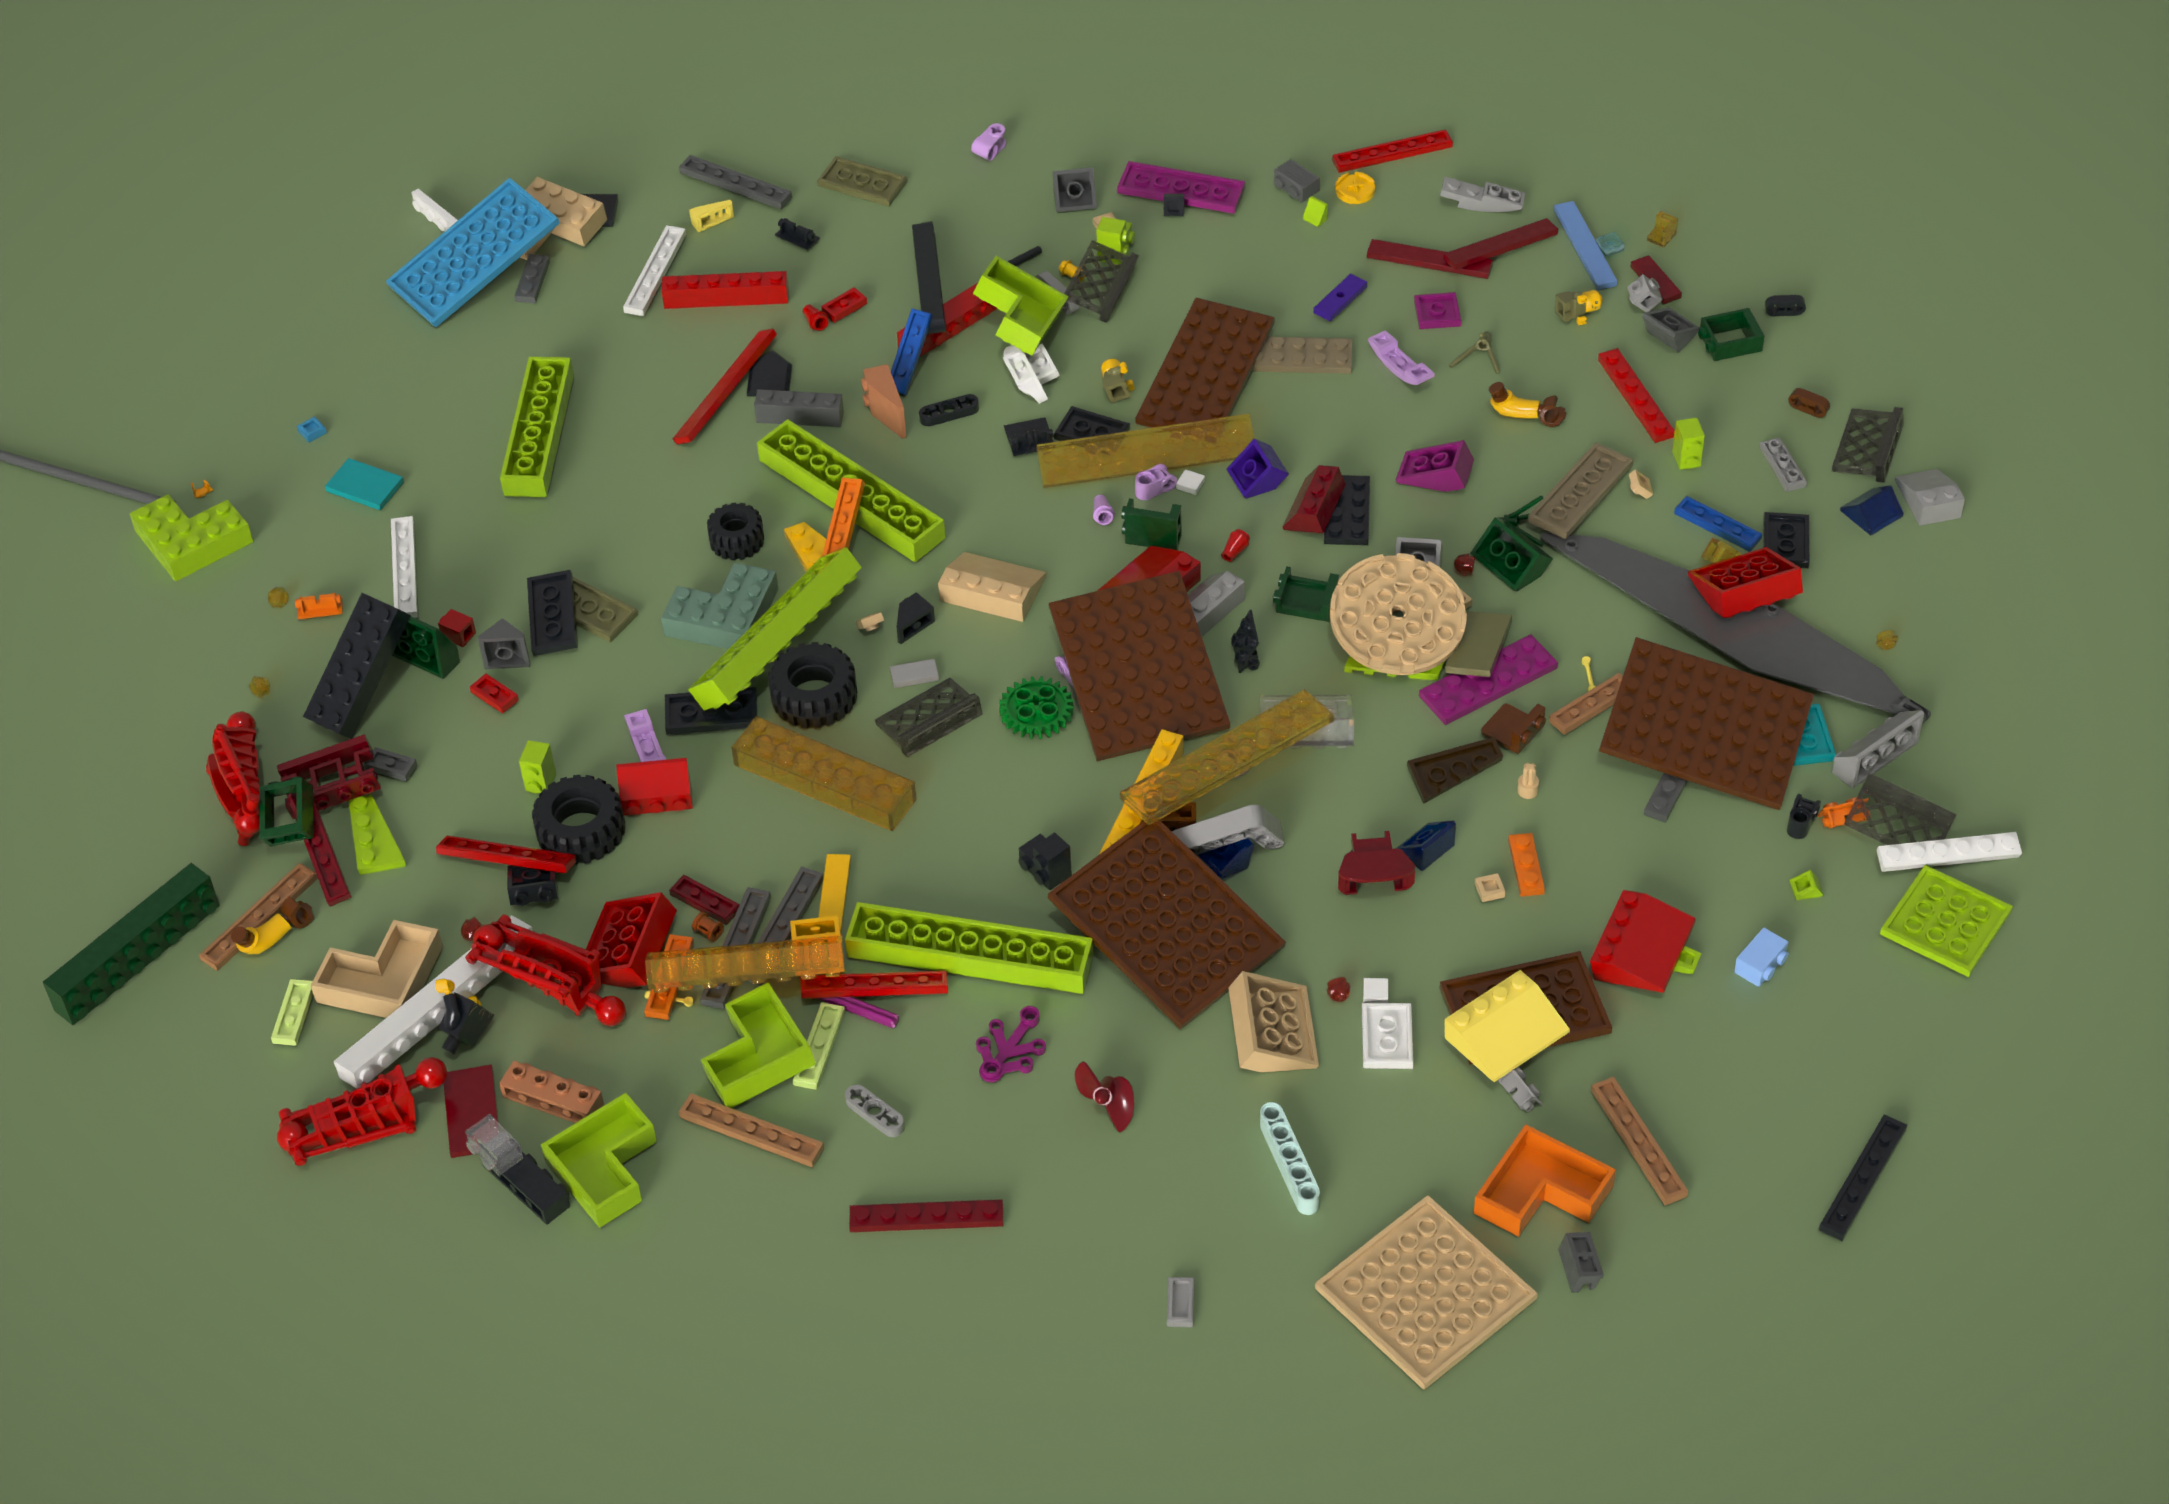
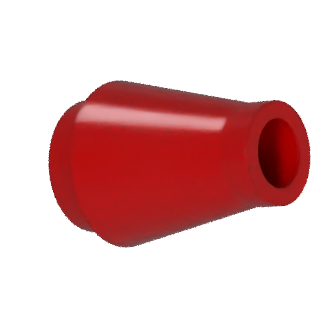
M811 304L803 308V314L813 330L821 331L827 327L828 316L825 312Z
M1241 529L1231 532L1221 557L1227 562H1232L1237 555L1249 546V535Z

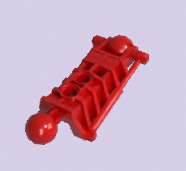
M244 711L230 715L226 726L224 724L216 725L212 737L214 754L208 756L206 772L210 775L215 793L227 814L233 819L234 826L239 835L237 842L241 846L249 845L250 838L260 831L258 755L254 742L256 722L249 713Z
M502 915L496 922L493 921L490 924L477 928L473 936L472 949L465 956L468 963L475 964L477 961H480L510 974L515 979L519 978L528 982L530 987L533 988L535 986L542 990L546 996L551 995L559 1001V1004L562 1006L566 1005L573 1010L578 1017L589 1006L595 1010L597 1020L603 1025L617 1026L625 1018L626 1007L620 998L615 996H605L602 998L598 996L601 989L599 967L601 954L598 950L588 951L547 934L536 933L513 924L507 915ZM503 943L515 948L513 952L504 949L499 952Z
M429 1057L423 1059L418 1064L415 1073L406 1077L402 1066L398 1064L395 1066V1069L383 1075L382 1073L378 1075V1079L368 1084L362 1083L360 1088L351 1092L346 1090L343 1092V1095L332 1099L329 1097L323 1102L307 1106L308 1108L293 1112L289 1108H283L278 1113L281 1122L279 1124L280 1129L277 1132V1142L280 1148L288 1151V1154L293 1156L295 1165L301 1166L307 1162L309 1157L343 1147H354L402 1132L412 1134L416 1131L414 1098L411 1090L421 1085L429 1089L439 1087L447 1078V1067L440 1059ZM313 1123L315 1132L309 1134L305 1126Z

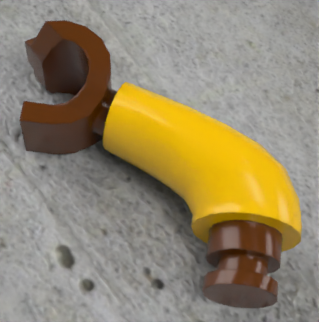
M1496 382L1489 387V392L1492 394L1490 403L1500 415L1522 419L1540 417V421L1549 427L1559 426L1566 417L1565 408L1562 406L1556 407L1558 400L1556 395L1547 397L1543 404H1541V401L1516 397L1510 390L1504 388L1502 382Z
M288 896L281 906L280 914L277 913L257 928L236 927L231 933V939L243 953L260 954L277 943L292 928L290 923L299 929L308 926L314 919L311 911L312 907L302 901L296 902L292 897Z

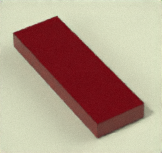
M1649 255L1631 261L1630 267L1639 277L1643 274L1649 279L1653 278L1660 286L1659 292L1663 299L1661 301L1663 305L1682 297V292Z
M684 874L669 889L672 897L700 912L707 913L708 916L722 922L726 926L735 917L740 906L735 901Z

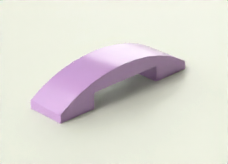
M1386 330L1368 338L1370 346L1379 359L1401 380L1409 384L1418 385L1435 377V373L1425 364L1420 363L1417 365L1398 348V341Z
M647 709L624 715L639 761L666 760L654 733Z

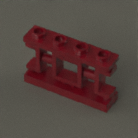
M365 734L277 765L281 782L288 781L292 777H302L303 779L311 777V780L307 782L313 785V797L319 811L381 789L378 775L374 768L364 770L363 762L374 759L372 746ZM352 762H355V763H356V764L353 765V766H350V767L345 768V765H346V764H349V763H352ZM335 772L339 773V780L320 785L319 778ZM358 774V777L353 778L351 780L347 779V777ZM285 798L286 809L292 819H295L288 798Z

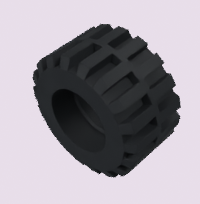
M736 502L731 503V505L724 504L722 508H716L714 510L715 513L709 515L707 520L709 543L712 551H715L717 556L722 555L723 559L730 558L734 561L736 559L743 560L747 556H753V553H757L760 547L763 546L764 531L762 517L757 509H753V506H746L745 503L736 504Z

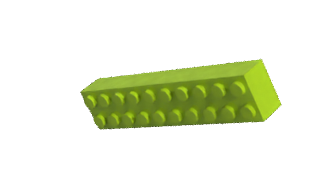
M785 420L757 442L759 461L832 509L835 507L842 478L862 479L865 482L855 524L916 563L946 538L944 519L790 420Z
M847 547L820 557L688 688V691L704 711L710 708L717 709L724 703L729 705L738 698L737 693L749 687L752 683L750 680L764 672V666L767 663L773 662L779 656L777 653L787 648L792 643L791 639L800 635L805 630L804 625L814 621L818 617L817 612L827 608L831 604L830 599L841 594L844 591L843 586L857 578L856 573L862 567Z
M861 902L856 903L845 937L846 953L849 958L932 971H947V973L1080 994H1084L1094 956L1093 939L1089 937Z

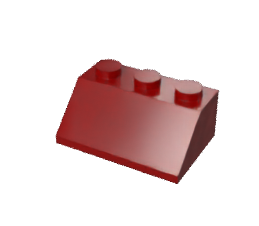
M687 758L616 764L619 796L624 816L693 809L692 785Z

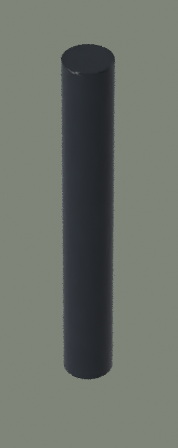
M1036 246L1007 262L1017 266L1041 254L1042 249L1040 246Z

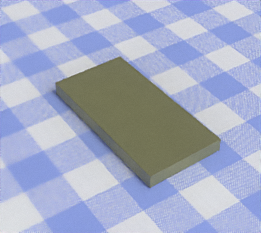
M835 156L817 180V185L890 207L906 185L907 176Z
M573 577L576 625L611 643L639 615L638 610Z
M1468 611L1462 640L1447 661L1445 666L1446 673L1491 677L1511 626L1512 615Z

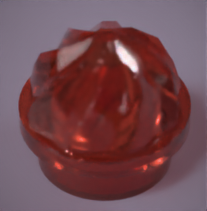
M1469 553L1459 555L1454 560L1455 569L1465 576L1466 573L1473 574L1475 557L1469 556Z
M476 917L470 920L466 919L461 927V935L466 940L473 941L477 928L482 926Z
M1345 977L1335 978L1327 982L1328 989L1326 991L1333 1001L1343 1002L1349 997L1351 985L1346 981Z

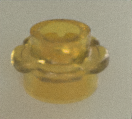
M275 587L268 594V603L273 608H282L288 602V593L282 587Z
M1893 630L1880 632L1876 636V645L1882 647L1883 650L1895 647L1898 636L1895 635Z
M254 676L249 683L251 692L259 698L263 695H268L270 692V684L264 677Z

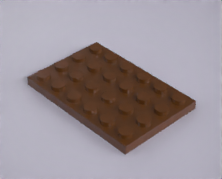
M1581 951L1440 981L1441 993L1448 1011L1452 1015L1521 970L1538 985L1570 1029L1568 1034L1548 1047L1612 1033V1025Z

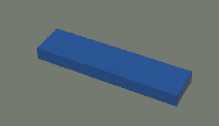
M913 308L911 309L891 369L898 393L902 395H907L933 317L930 313Z
M1688 496L1675 508V515L1749 552L1762 539V533Z

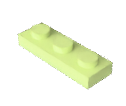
M290 979L271 1036L273 1044L297 1046L313 997L311 988L313 981Z

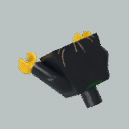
M445 978L438 979L435 983L438 993H445L443 1000L446 1008L439 1029L448 1034L442 1048L455 1055L461 1042L470 1047L475 1045L493 1019L494 1014L483 1008L476 996L466 998L456 992L453 994L452 991L455 989L453 981Z

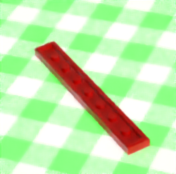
M774 329L759 331L672 438L676 444L693 441L777 335Z

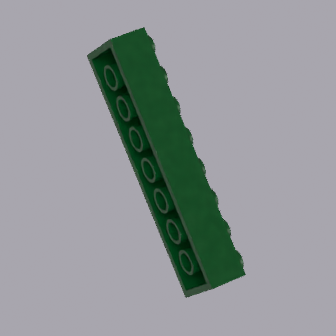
M188 864L45 979L43 985L54 1011L71 1025L76 1024L79 1020L85 1018L95 1007L103 1003L117 989L123 987L133 976L140 973L144 967L158 958L166 949L177 943L182 936L195 928L209 914H212L220 905L210 876L194 864Z

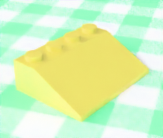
M1521 970L1444 1019L1445 1039L1493 1082H1496L1570 1032L1569 1027L1538 985Z

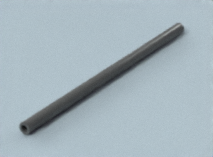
M0 450V461L146 504L161 498L154 494Z

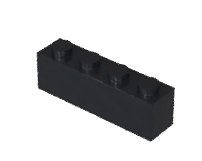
M502 1134L479 1152L483 1166L546 1225L570 1208L568 1199L570 1194L567 1188L562 1183L557 1184L547 1169H541L537 1166V1162L530 1154L525 1155L514 1139L509 1140Z

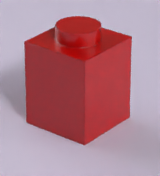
M450 609L438 622L439 630L460 647H464L476 634L473 618L453 609Z

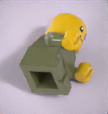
M1596 290L1583 293L1556 294L1555 313L1564 322L1574 318L1578 325H1584L1587 323L1585 322L1587 318L1582 315L1586 312L1599 310L1603 298Z
M1117 359L1104 361L1101 366V372L1110 402L1113 403L1130 397V391H1133L1135 386L1133 380L1125 381V378H1122L1123 373L1128 372L1126 362L1120 363Z

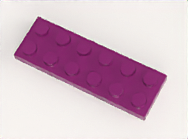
M1128 161L1117 186V193L1164 201V194H1184V205L1235 214L1245 189V181Z
M1530 634L1501 649L1491 677L1450 674L1419 690V697L1447 725L1558 668V662Z

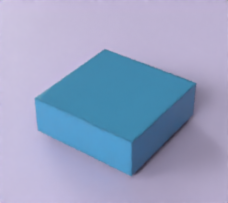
M315 416L296 426L298 432L308 443L327 433L326 428Z

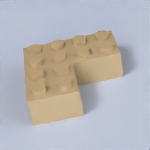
M536 177L525 191L559 219L560 224L520 257L527 260L529 254H534L551 233L585 247L607 221L603 203Z
M393 920L375 957L329 948L311 984L316 1003L387 1018L424 987L443 948L439 930Z

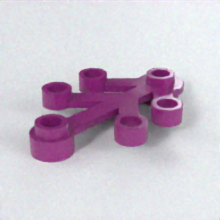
M1026 1006L1021 1009L1020 1024L1007 1042L1003 1033V1022L999 1019L990 1021L989 1032L994 1036L999 1051L994 1059L990 1051V1039L980 1037L976 1040V1049L983 1058L979 1074L984 1081L997 1082L1003 1077L1004 1073L1020 1070L1022 1073H1030L1033 1070V1060L1028 1056H1023L1018 1061L1005 1063L1007 1058L1031 1052L1037 1056L1043 1055L1046 1052V1043L1042 1039H1035L1030 1043L1018 1045L1028 1029L1034 1028L1040 1021L1039 1010L1036 1007ZM995 1026L1000 1027L999 1029H993Z

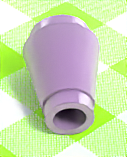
M1097 495L1094 498L1093 518L1100 525H1107L1112 522L1115 512L1104 495Z

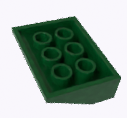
M410 616L392 656L444 679L460 663L457 646L438 628Z

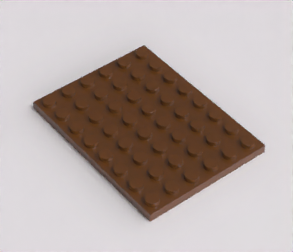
M1180 571L1049 603V610L1096 761L1153 748L1161 730L1183 735V740L1230 728V721Z
M1636 637L1599 752L1780 810L1814 694Z
M1154 814L1050 891L1047 897L1086 937L1092 938L1093 944L1180 1030L1229 992V986L1242 971L1254 972L1283 949L1286 944L1285 940Z

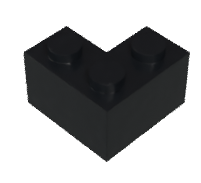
M1055 832L1047 838L1040 833L1019 847L1018 861L1023 870H1028L1035 880L1047 889L1052 890L1072 876L1070 845Z

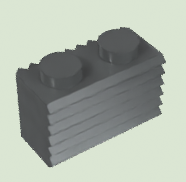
M1289 159L1286 163L1284 162L1283 165L1281 164L1280 167L1278 166L1274 170V184L1276 187L1283 189L1292 198H1297L1300 202L1305 201L1320 191V178L1292 159Z

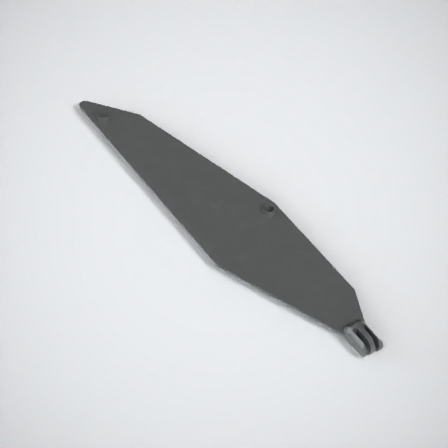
M1545 532L1541 534L1542 541L1751 671L1888 711L1894 716L1900 712L1922 710L1924 712L1923 723L1931 716V712L1904 696L1881 668L1776 604L1762 605L1752 611H1743L1735 614L1733 617L1723 618L1709 607L1689 578V570L1603 537L1569 535L1567 539H1564L1553 533Z

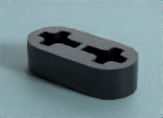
M1774 295L1765 300L1766 313L1774 317L1797 316L1803 314L1806 310L1805 300L1801 295Z

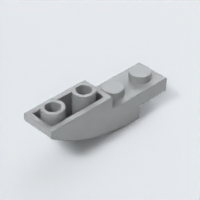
M1444 177L1440 196L1457 200V207L1467 210L1509 212L1522 209L1525 193L1486 182L1484 187H1480L1475 184Z

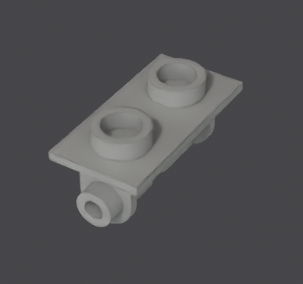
M1518 1066L1498 1081L1509 1094L1518 1089L1511 1097L1521 1110L1530 1112L1534 1108L1533 1104L1536 1102L1543 1106V1103L1538 1098L1541 1093L1532 1083L1527 1085L1524 1081L1527 1076Z

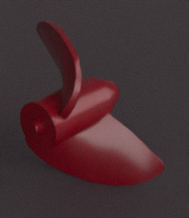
M1085 1061L1079 1063L1075 1070V1082L1078 1090L1086 1098L1094 1099L1099 1105H1105L1118 1132H1122L1128 1126L1133 1116L1134 1092L1132 1085L1126 1078L1121 1076L1115 1078L1106 1076L1099 1082Z

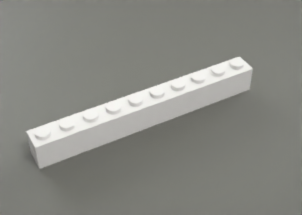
M510 916L513 924L533 931L532 926L514 916ZM503 943L499 952L503 949L513 952L515 948ZM470 949L334 1060L339 1078L356 1089L360 1088L362 1083H369L441 1023L446 1012L443 1000L445 993L437 992L436 980L445 978L453 981L455 989L452 993L456 992L468 998L478 993L503 971L480 961H477L475 964L468 963L465 956L471 951Z

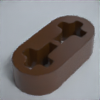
M1796 388L1788 398L1793 408L1817 418L1824 417L1830 409V403L1826 398L1802 388Z

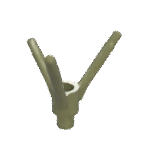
M1487 331L1484 334L1480 333L1478 341L1451 362L1449 366H1455L1473 351L1479 349L1481 351H1488L1495 372L1499 373L1498 364L1492 351L1491 333Z

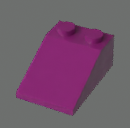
M1464 440L1406 451L1396 481L1400 484L1443 492L1460 490L1466 486L1474 458Z

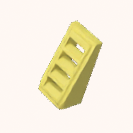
M731 200L703 205L689 210L691 224L698 232L734 217Z

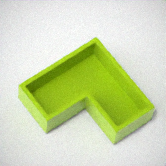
M995 256L986 268L973 292L982 301H986L997 307L1000 311L1006 312L995 335L1004 342L1012 344L1031 356L1059 317L1069 297L998 256Z
M169 494L129 513L135 532L175 582L253 543L248 523L228 499L189 519Z
M769 982L725 1004L730 1021L741 1039L701 1059L707 1078L723 1104L729 1108L743 1103L816 1064L809 1044Z
M624 1093L542 1143L541 1147L547 1165L600 1228L642 1202L639 1184L624 1168L622 1163L650 1147L657 1140L651 1121L629 1095Z

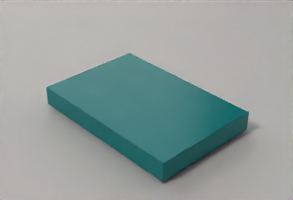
M348 458L325 485L326 492L382 510L404 483L402 476Z
M1820 703L1811 704L1793 766L1833 762L1836 756Z

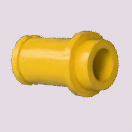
M1070 260L1062 261L1059 266L1061 275H1067L1079 283L1086 276L1085 270L1073 265Z

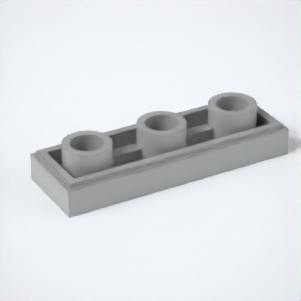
M1781 438L1760 442L1759 448L1784 490L1789 492L1805 488L1807 481Z

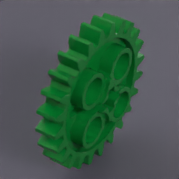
M1031 676L1028 682L1024 678H1022V684L1014 682V688L1007 687V693H1002V700H999V712L1002 723H1006L1007 729L1012 728L1013 734L1020 731L1022 738L1029 734L1030 739L1034 735H1038L1039 739H1042L1045 733L1048 737H1051V731L1060 733L1059 727L1066 728V722H1071V715L1074 714L1073 699H1071V692H1067V687L1063 686L1060 688V681L1052 684V678L1043 681V676L1038 681H1035V678Z

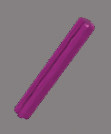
M854 997L816 998L829 1004L844 1006L845 1010L890 1028H895L899 1022L897 1014Z

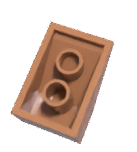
M888 364L863 369L864 378L861 379V386L863 392L865 391V394H862L864 406H868L871 415L902 439L906 438L904 407Z

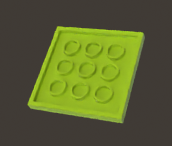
M1924 865L1882 926L1880 935L1969 977L2012 913L2013 906Z

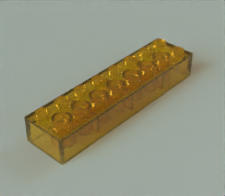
M757 716L731 747L735 766L892 832L917 800L914 781Z
M843 935L648 953L645 959L648 990L654 989L655 993L669 991L668 988L678 987L679 990H691L693 985H703V988L718 987V983L726 982L728 986L742 985V981L752 980L753 984L766 983L767 979L777 978V981L782 982L791 980L792 976H801V979L816 978V974L825 973L826 977L840 976V972H845Z

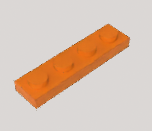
M842 478L822 556L844 547L849 549L865 482L862 479Z
M669 934L644 1010L645 1017L669 1020L694 944L693 937Z

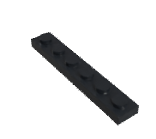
M1885 1114L1883 1115L1820 1223L1819 1231L1840 1241L1844 1240L1906 1132L1907 1124Z

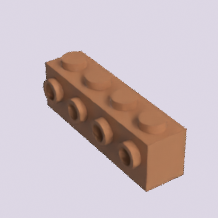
M513 1061L499 1082L503 1098L573 1123H577L604 1106L602 1093L593 1086L587 1087L570 1078L565 1079L556 1076L551 1071H542L528 1063Z

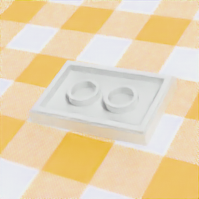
M1362 1003L1363 1068L1413 1069L1411 1003Z

